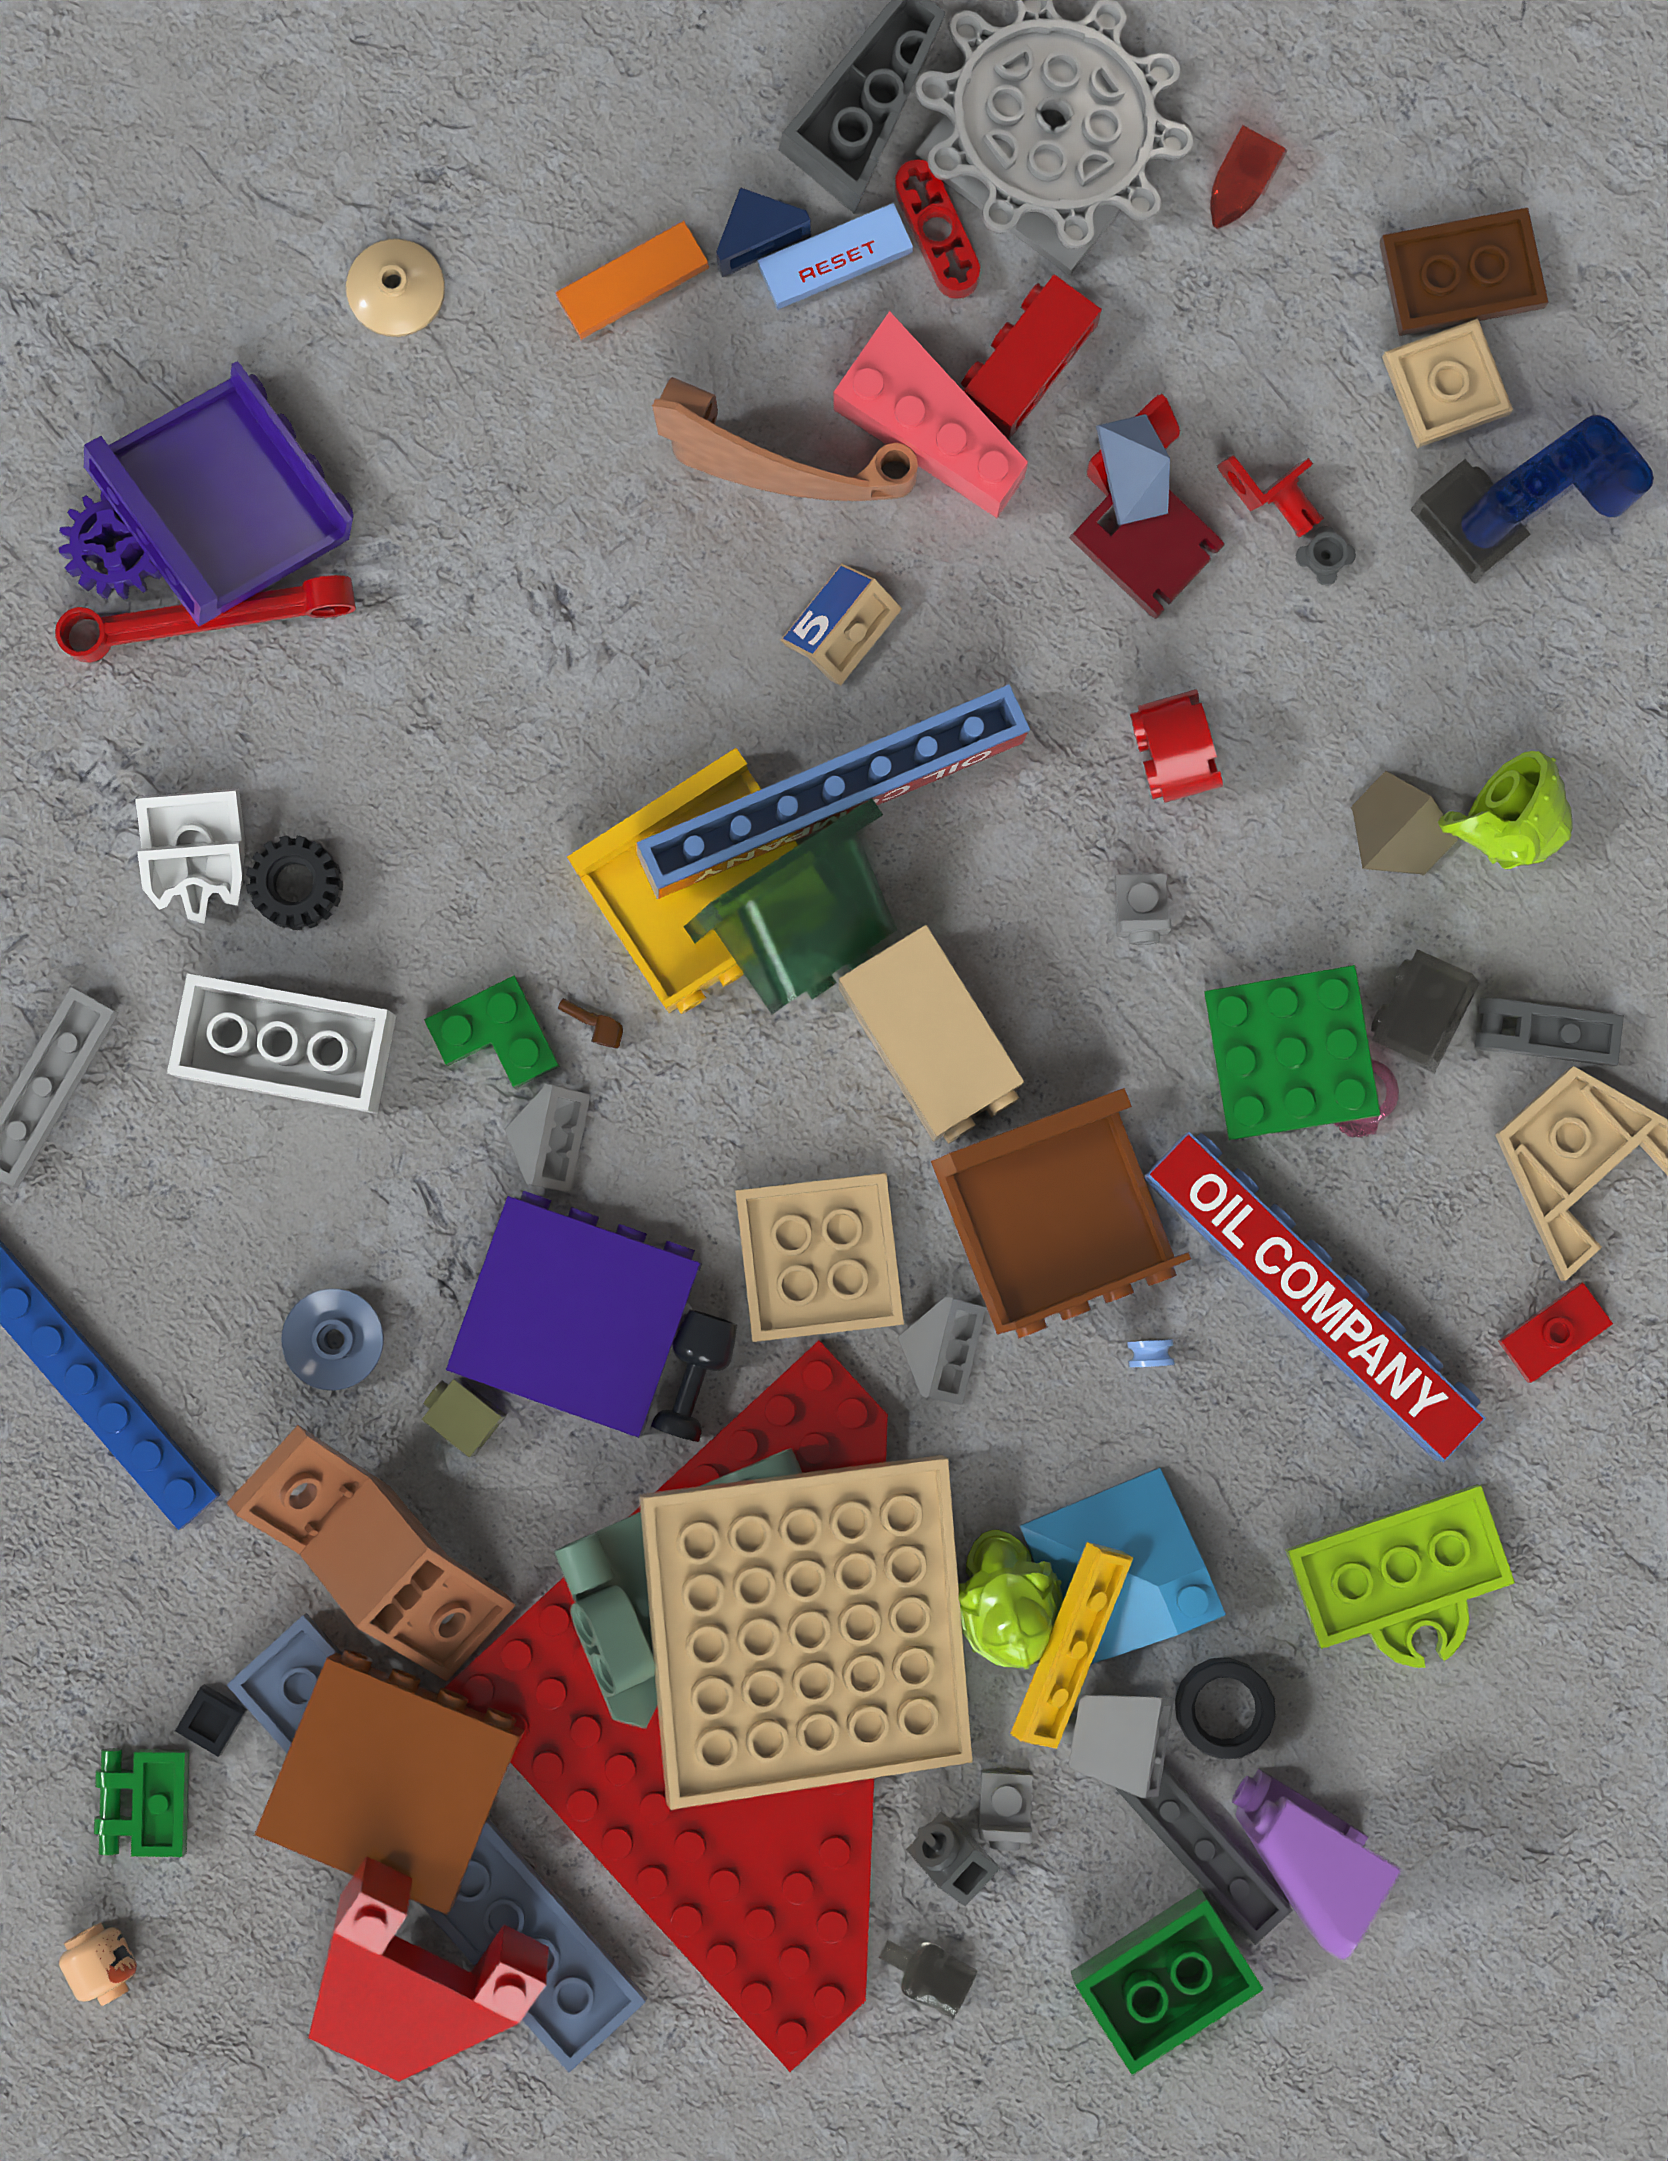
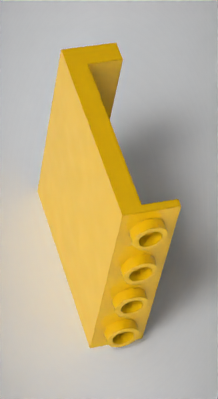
M734 748L567 856L572 867L668 1014L676 1008L681 1014L693 1009L706 999L703 993L704 990L718 981L721 982L723 987L733 983L749 971L745 966L747 962L761 953L765 959L776 955L790 945L791 942L787 936L803 926L807 932L816 929L833 916L829 909L836 905L835 896L832 892L829 893L796 841L665 897L656 899L637 856V842L761 790L737 748Z

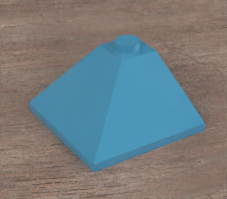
M1160 1467L1019 1525L1034 1562H1049L1053 1573L1056 1574L1058 1580L1062 1581L1060 1588L1063 1601L1087 1542L1121 1550L1134 1557L1091 1664L1177 1636L1226 1615L1204 1561Z

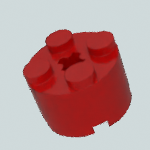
M1197 689L1138 705L1139 711L1130 714L1139 752L1149 750L1151 760L1144 761L1143 764L1153 800L1162 797L1164 803L1223 787L1221 772L1217 771L1214 760L1217 756L1202 702L1199 703Z

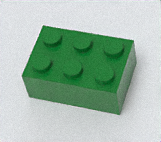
M1200 1888L1071 1971L1076 1988L1131 2075L1139 2072L1264 1990Z

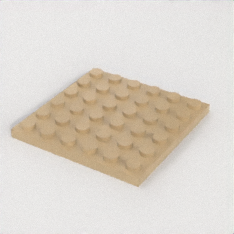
M937 1455L639 1494L666 1804L670 1810L973 1762L947 1457Z

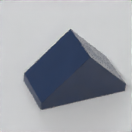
M740 187L716 251L718 270L722 278L758 262L763 257L810 238L811 219L807 211Z

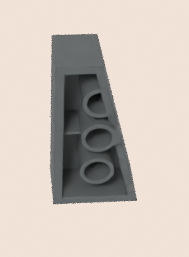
M890 0L782 133L778 150L853 213H855L946 14L932 0Z

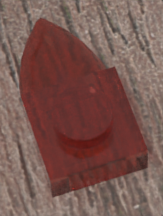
M1242 125L1218 170L1213 184L1210 209L1214 228H1222L1239 219L1254 205L1260 195L1264 196L1288 152L1285 147Z

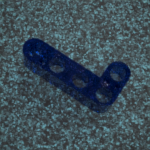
M1592 415L1492 485L1463 515L1462 529L1467 539L1474 545L1481 548H1492L1574 488L1580 491L1598 513L1606 517L1616 518L1627 511L1651 488L1654 480L1653 472L1645 459L1610 419L1601 415Z

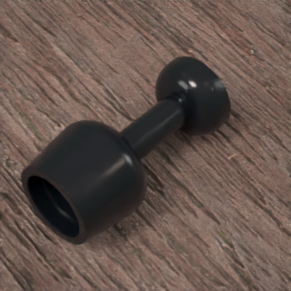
M689 1309L673 1341L675 1356L688 1364L673 1409H665L658 1412L651 1424L653 1428L686 1440L700 1441L702 1427L700 1422L692 1417L706 1371H721L731 1363L737 1324L704 1312Z

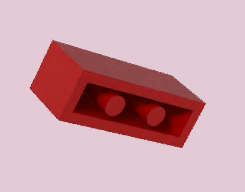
M1055 274L1044 287L1037 283L1031 289L1021 305V309L1025 311L1015 325L1007 322L1000 329L991 343V347L995 351L985 364L979 360L976 361L961 382V386L965 388L964 392L1008 440H1010L1099 323L1102 309Z

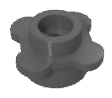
M1329 526L1317 528L1312 541L1307 546H1301L1296 552L1297 564L1301 567H1308L1316 574L1317 582L1325 586L1333 584L1337 580V573L1344 565L1352 564L1356 557L1354 547L1347 544ZM1324 551L1328 552L1330 559L1324 560L1321 557V553Z

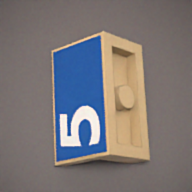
M841 564L780 641L785 646L808 657L830 681L841 686L902 608L876 579Z

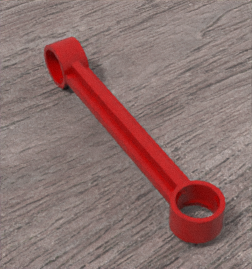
M328 575L306 580L302 583V586L259 592L201 626L196 624L183 604L101 617L89 608L76 607L66 611L59 618L55 629V636L58 645L63 651L78 661L90 663L102 659L109 652L111 646L306 615L313 618L338 617L352 613L356 610L352 579L343 575ZM83 619H91L98 622L100 634L95 645L85 651H75L69 642V634L72 627Z

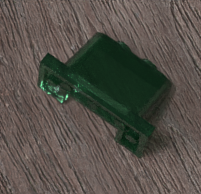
M873 798L869 799L711 901L684 926L694 943L716 931L772 1015L805 992L813 1000L834 986L837 982L832 974L844 966L850 972L875 956L871 948L898 930L859 838V835L882 817L883 813Z

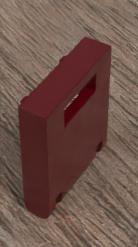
M1169 490L1168 514L1123 524L1111 536L1097 523L1113 505L1110 493L1072 533L1069 539L1150 616L1157 619L1164 611V608L1152 596L1153 593L1156 592L1165 602L1171 604L1211 561L1209 554L1199 544L1202 543L1214 554H1217L1225 544L1171 490Z

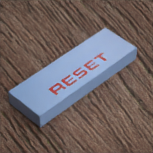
M891 203L758 260V267L775 306L779 310L913 253V245L894 203Z

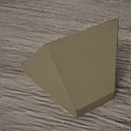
M1385 771L1350 807L1353 811L1362 869L1421 874L1424 876L1459 839L1457 836H1452L1451 833H1444L1441 830L1438 821L1443 816V813L1431 795L1388 771Z

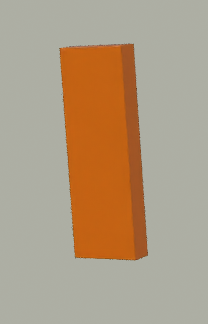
M682 221L555 292L582 340L707 270L709 263L685 221Z

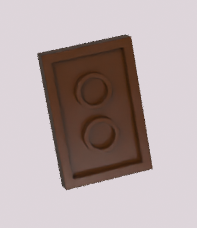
M1528 207L1382 235L1379 241L1399 336L1457 326L1475 319L1483 321L1544 309L1548 304Z

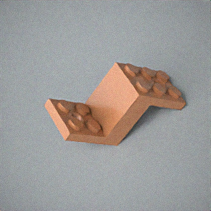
M299 1425L295 1427L227 1502V1505L236 1516L300 1554L357 1628L445 1681L449 1680L516 1606L505 1592L448 1556L388 1484ZM308 1483L306 1488L300 1494H298L297 1496L291 1495L292 1491L296 1487H298L301 1484ZM455 1613L447 1623H441L448 1615Z

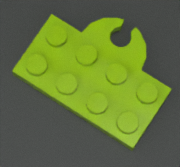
M1478 1484L1285 1549L1319 1648L1324 1649L1369 1634L1376 1648L1396 1663L1414 1668H1426L1424 1657L1417 1653L1412 1645L1413 1634L1418 1628L1422 1626H1433L1438 1634L1435 1650L1440 1659L1446 1661L1465 1640L1470 1621L1467 1600L1515 1584L1482 1486Z

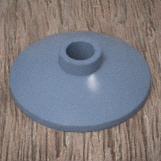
M323 1289L305 1296L291 1309L284 1322L281 1344L285 1361L291 1371L301 1381L317 1389L334 1391L352 1387L370 1375L381 1357L384 1333L377 1312L364 1298L343 1289ZM335 1329L341 1331L344 1335V1344L339 1349L331 1348L327 1342L328 1334Z

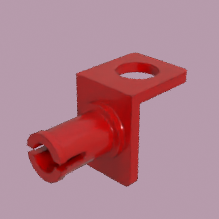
M1232 455L1217 465L1220 473L1249 511L1264 505L1266 502L1268 505L1273 502L1294 529L1298 538L1314 528L1313 525L1319 524L1324 519L1323 515L1317 511L1297 484L1300 481L1298 476L1313 465L1310 458L1295 465L1263 492L1235 456Z

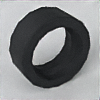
M1229 1657L1211 1658L1194 1666L1181 1680L1175 1697L1176 1719L1185 1737L1203 1754L1221 1760L1240 1759L1257 1751L1270 1736L1276 1719L1275 1698L1266 1680L1247 1663ZM1217 1678H1232L1242 1682L1250 1690L1255 1701V1714L1252 1724L1244 1733L1234 1738L1220 1739L1209 1735L1201 1728L1196 1718L1195 1703L1198 1693L1207 1683Z

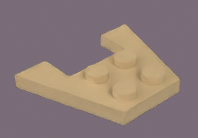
M1574 1066L1568 1068L1495 1134L1560 1281H1566L1602 1248L1568 1210L1575 1202L1638 1145L1645 1150L1668 1176V1119Z

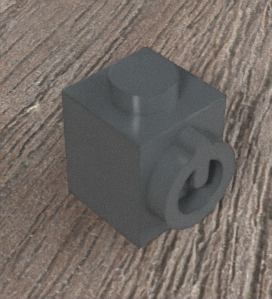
M940 1812L925 1827H920L918 1830L919 1836L906 1849L941 1890L965 1907L1000 1869L967 1830L943 1812Z

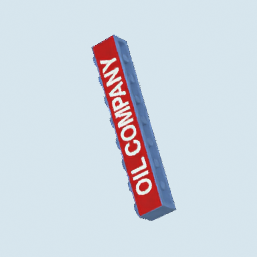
M1008 684L637 842V856L656 899H660L1016 747L1024 742L1030 728L1011 686Z
M1190 1132L1183 1134L1144 1175L1145 1181L1433 1460L1445 1462L1486 1419L1476 1409L1481 1401L1461 1382L1458 1381L1452 1386L1439 1373L1444 1367L1443 1364L1423 1346L1415 1350L1402 1337L1407 1330L1394 1316L1386 1310L1379 1315L1365 1302L1370 1296L1369 1293L1353 1277L1347 1274L1341 1279L1328 1266L1333 1260L1332 1257L1318 1243L1310 1239L1305 1244L1291 1230L1296 1223L1283 1209L1276 1204L1268 1208L1254 1194L1259 1190V1187L1250 1177L1238 1168L1233 1173L1230 1172L1218 1160L1223 1153L1208 1137L1202 1133L1196 1138Z

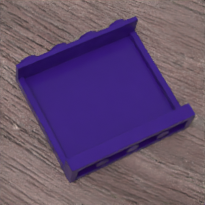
M238 361L231 364L230 379L108 445L102 436L84 444L85 470L198 626L205 624L348 541L353 522V511L346 498L340 492L333 493L324 480L325 474L317 458L310 452L304 453L296 442V433L288 418L282 413H275L267 402V393L261 381L254 374L248 375Z
M526 1191L522 1192L520 1200L507 1196L446 1370L629 1435L641 1437L698 1270L700 1271L702 1263L692 1260L695 1250L667 1240L663 1250L644 1243L647 1233L618 1224L615 1233L596 1227L599 1220L598 1216L572 1207L568 1216L561 1215L549 1210L552 1200Z

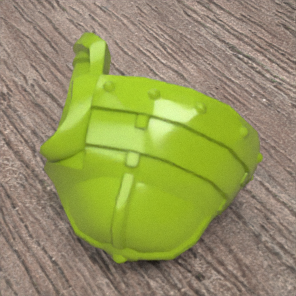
M1527 751L1504 763L1482 788L1474 800L1468 816L1460 812H1447L1438 821L1441 830L1444 833H1451L1452 836H1457L1461 840L1473 845L1484 853L1492 864L1498 862L1503 869L1545 861L1570 840L1573 829L1572 810L1566 799L1565 784L1559 775V769L1555 763L1556 759L1550 758L1540 751Z
M999 1529L988 1530L973 1542L967 1555L966 1573L970 1579L966 1583L958 1584L962 1634H964L972 1646L974 1653L980 1654L996 1666L1029 1669L1031 1665L1040 1660L1049 1642L1051 1630L1063 1603L1060 1588L1062 1581L1058 1580L1056 1574L1053 1573L1049 1562H1031V1554L1021 1540L1009 1532Z

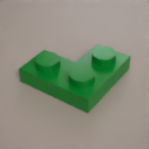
M515 975L424 1019L447 1066L493 1045L515 1089L560 1067Z

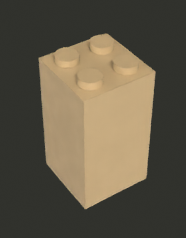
M927 925L838 978L839 991L933 1142L944 1137L947 1143L950 1144L974 1129L973 1127L976 1124L972 1118L987 1110L992 1118L1017 1102L1016 1100L1019 1099L1016 1091L1023 1085L1024 1080Z

